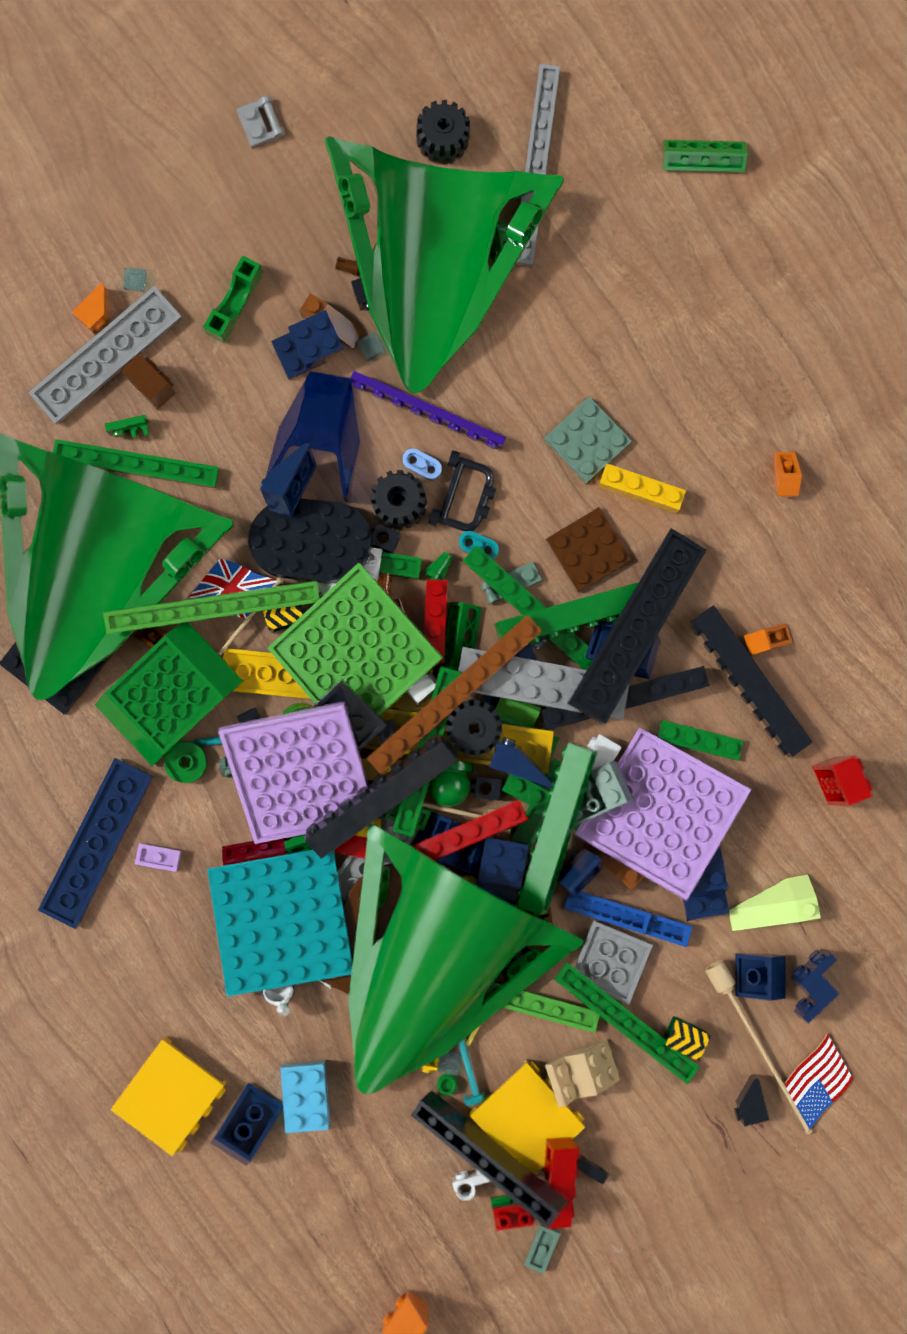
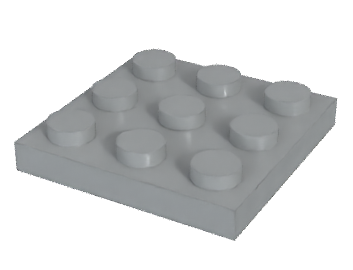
M593 920L574 968L609 996L629 1005L653 945Z

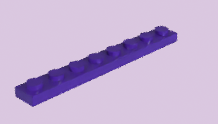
M356 371L352 373L351 382L354 384L353 387L358 390L365 391L366 389L371 391L373 396L382 400L387 398L391 400L393 405L399 408L405 406L410 409L411 413L417 416L423 414L429 417V420L435 424H446L451 431L459 433V431L464 432L468 438L474 441L480 439L486 442L485 445L492 449H502L505 444L506 437L361 373Z

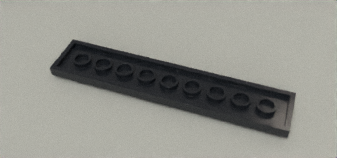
M672 528L668 531L567 704L601 725H606L704 556L705 548Z

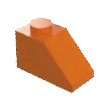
M102 283L72 311L76 318L93 334L102 331L108 321V290Z
M774 452V484L777 495L783 497L799 496L802 473L796 453Z
M787 623L744 635L746 648L749 650L750 656L793 643Z

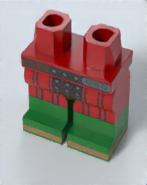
M507 1194L490 1197L496 1231L535 1225L534 1217L514 1200L513 1204H511L510 1197Z

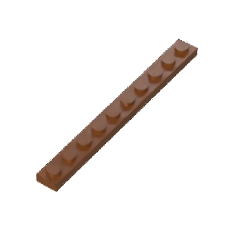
M527 615L375 750L367 760L382 774L541 632V629Z

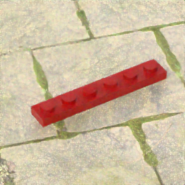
M517 800L412 847L431 860L436 861L526 822L528 817L521 800Z

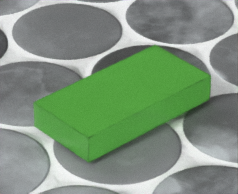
M500 698L495 710L501 716L534 728L541 708L526 702Z

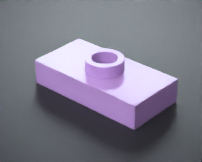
M139 843L135 864L178 872L182 851Z

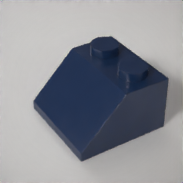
M736 953L735 996L769 1001L786 999V956Z

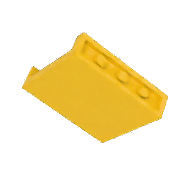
M165 1036L110 1110L173 1156L176 1151L180 1153L188 1143L185 1140L189 1133L193 1135L199 1128L198 1120L201 1116L206 1118L213 1108L210 1105L215 1098L219 1100L226 1091L223 1088L226 1081L221 1082L171 1044L172 1040Z
M525 1060L524 1064L478 1107L475 1106L470 1111V1117L492 1140L536 1174L545 1164L546 1139L568 1137L573 1139L585 1126L582 1122L584 1117L577 1110L572 1111L568 1105L558 1106L550 1080L541 1077L539 1074L541 1070L533 1061L529 1063Z

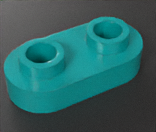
M466 531L459 537V547L468 554L477 545L482 551L486 547H490L492 553L487 555L492 560L498 555L499 547L494 540L472 531ZM467 539H471L473 541V544L471 546H467L465 544V541Z

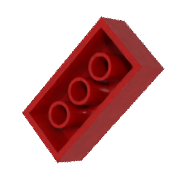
M856 755L837 756L812 766L828 805L851 806L873 797L871 793L873 791L872 784L868 778H865L863 774L864 765L860 758L857 759Z

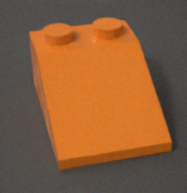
M408 1290L405 1295L401 1294L394 1304L396 1306L392 1313L388 1312L381 1322L383 1324V1334H423L428 1328L429 1305Z

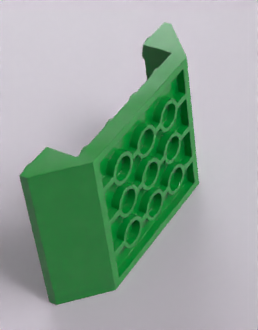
M183 622L167 633L101 696L95 706L147 762L154 766L169 749L226 696L230 695L243 680L189 622Z

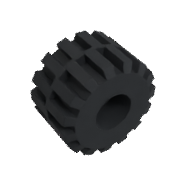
M442 100V104H437V101L431 102V108L425 106L422 109V114H419L417 118V146L421 148V154L424 157L428 154L429 161L433 163L435 159L439 160V164H444L445 160H449V163L455 162V156L460 159L464 154V150L468 148L470 136L469 116L465 117L466 111L463 108L458 110V104L452 102L451 105L447 104V100Z
M397 470L396 474H393L392 471L386 472L387 477L383 478L380 476L377 479L379 483L377 485L374 484L372 487L373 495H370L372 507L379 520L383 521L386 526L390 528L394 526L396 530H401L403 526H406L407 529L411 528V524L414 522L418 524L421 521L420 516L426 513L425 506L428 504L424 487L418 478H414V475L410 472L404 474L403 470ZM399 498L403 499L402 505L397 504Z
M471 699L462 702L449 715L446 725L448 739L457 751H461L465 755L480 756V754L488 753L494 746L496 747L502 735L501 718L495 708L485 701ZM477 722L480 731L471 733L469 724L474 725Z

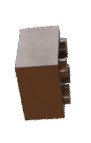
M139 353L121 370L126 378L157 410L175 394L172 389L173 383L162 371L158 373L160 370L148 356L144 359Z

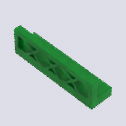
M664 139L663 170L745 172L748 156L745 141Z
M450 602L445 627V668L458 671L463 647L475 649L482 607L464 602ZM469 609L474 610L471 621L468 619ZM468 630L470 633L469 640L466 642L464 634Z

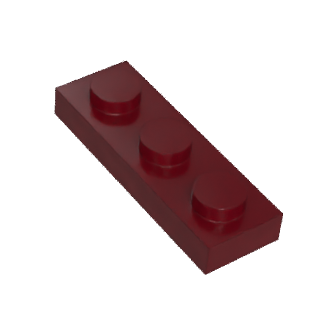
M283 838L257 844L254 841L222 846L223 866L287 855L284 844L286 840Z

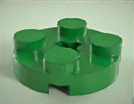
M193 742L176 743L167 751L164 768L168 776L180 783L197 781L203 776L208 766L204 750ZM183 757L191 759L190 767L181 766Z

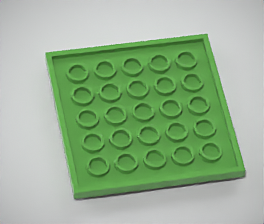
M361 563L355 565L268 647V650L314 704L340 679H343L380 715L443 659L440 653Z

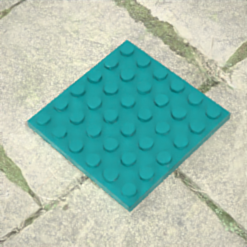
M313 850L207 869L226 997L352 974L353 962L334 850L322 859Z

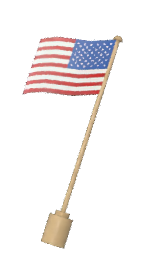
M723 960L713 962L704 969L717 993L722 992L729 995L805 1128L804 1133L810 1135L812 1133V1126L823 1111L844 1093L853 1077L829 1035L826 1034L820 1045L795 1068L786 1082L783 1083L731 992L736 982Z

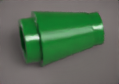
M443 552L426 568V577L430 580H444L453 557Z

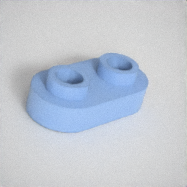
M409 449L403 454V464L408 470L427 480H435L441 475L442 468L440 462L417 449ZM414 457L417 459V462L411 464L409 459ZM429 467H434L435 472L429 473L427 469Z

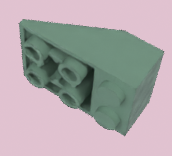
M616 761L609 762L592 770L575 826L633 801Z

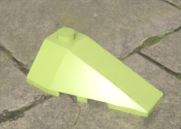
M807 874L785 878L778 884L729 909L732 931L820 918L817 897Z

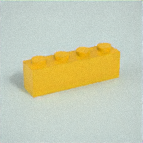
M606 464L598 485L600 489L674 514L680 510L686 492L684 489L610 464Z

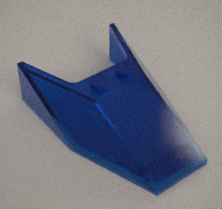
M314 371L309 372L278 428L266 476L270 470L283 460L290 447H301L303 444L308 443L311 449L331 452L337 456L343 498L345 502L349 503L360 446L351 378Z

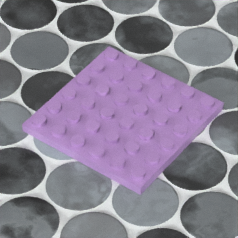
M344 702L224 726L218 730L255 844L306 834V829L311 824H317L323 820L326 813L329 811L334 812L344 800L353 798L359 789L369 786Z
M639 727L617 764L633 801L581 823L575 836L687 901L748 798L751 789Z

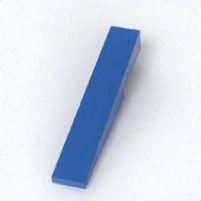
M582 891L575 899L568 894L564 909L687 947L693 927Z

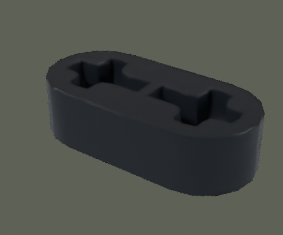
M581 1154L579 1159H577L576 1166L580 1171L601 1184L606 1182L610 1175L606 1170Z

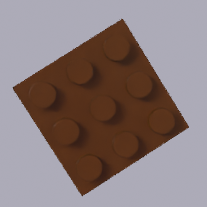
M599 507L546 538V542L577 592L582 591L632 560Z

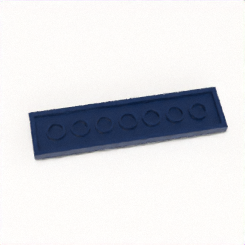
M114 758L38 911L74 929L78 928L154 776Z

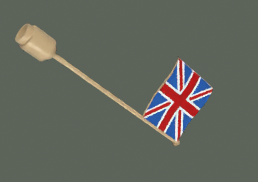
M219 559L188 598L193 599L279 586L280 583L283 584V579L278 577L275 580L258 575L235 562ZM256 612L233 615L245 620L218 652L220 656Z

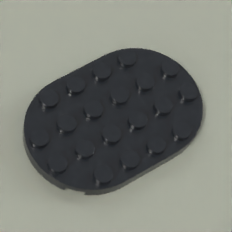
M301 498L292 517L270 511L267 506L263 508L252 522L248 543L256 563L272 576L302 581H317L318 583H337L358 563H361L363 566L366 564L372 550V533L364 516L347 504Z

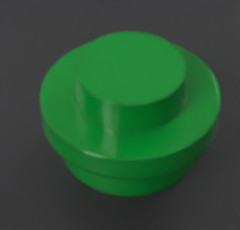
M445 1073L438 1078L437 1089L441 1094L448 1096L457 1090L458 1082L454 1075Z

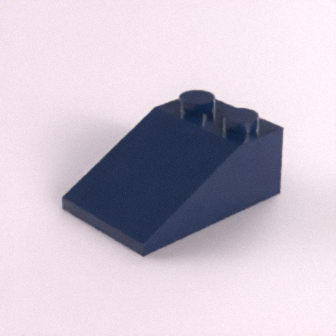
M303 444L270 470L266 478L261 481L260 490L270 511L292 517L317 467L310 444Z
M601 620L599 625L595 626L585 656L586 659L593 660L614 623H607V621ZM657 635L634 675L635 677L650 679L661 643L659 635Z
M503 737V740H498L489 767L549 788L552 787V779L519 745L515 744V740Z
M584 848L581 852L579 850L574 852L570 857L571 862L566 867L564 865L561 867L557 883L574 899L603 869L601 859Z
M248 1083L210 1143L247 1166L252 1161L283 1109V1105Z

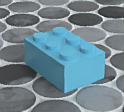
M326 1060L283 1063L281 1066L285 1133L329 1130L330 1111Z

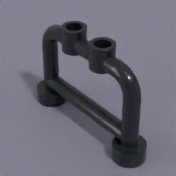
M452 450L447 466L453 467L455 470L442 509L440 511L433 508L428 524L436 527L437 523L465 532L473 531L479 527L482 518L487 519L490 507L486 505L488 499L493 500L496 488L493 487L495 477L493 471L488 466L460 457V452ZM464 467L482 472L486 476V482L473 521L468 524L448 518Z

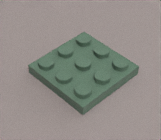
M590 396L544 438V441L585 484L594 478L606 464H609L632 442Z

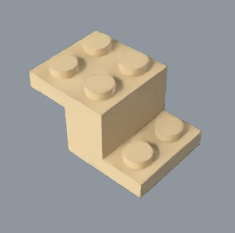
M607 1039L600 1040L588 1048L568 1051L545 1065L559 1107L566 1106L577 1098L599 1095L620 1081L619 1072Z

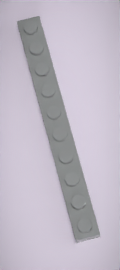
M540 64L525 172L544 175L546 173L560 66ZM535 192L522 196L521 203L523 201L530 202ZM538 226L515 265L533 267Z

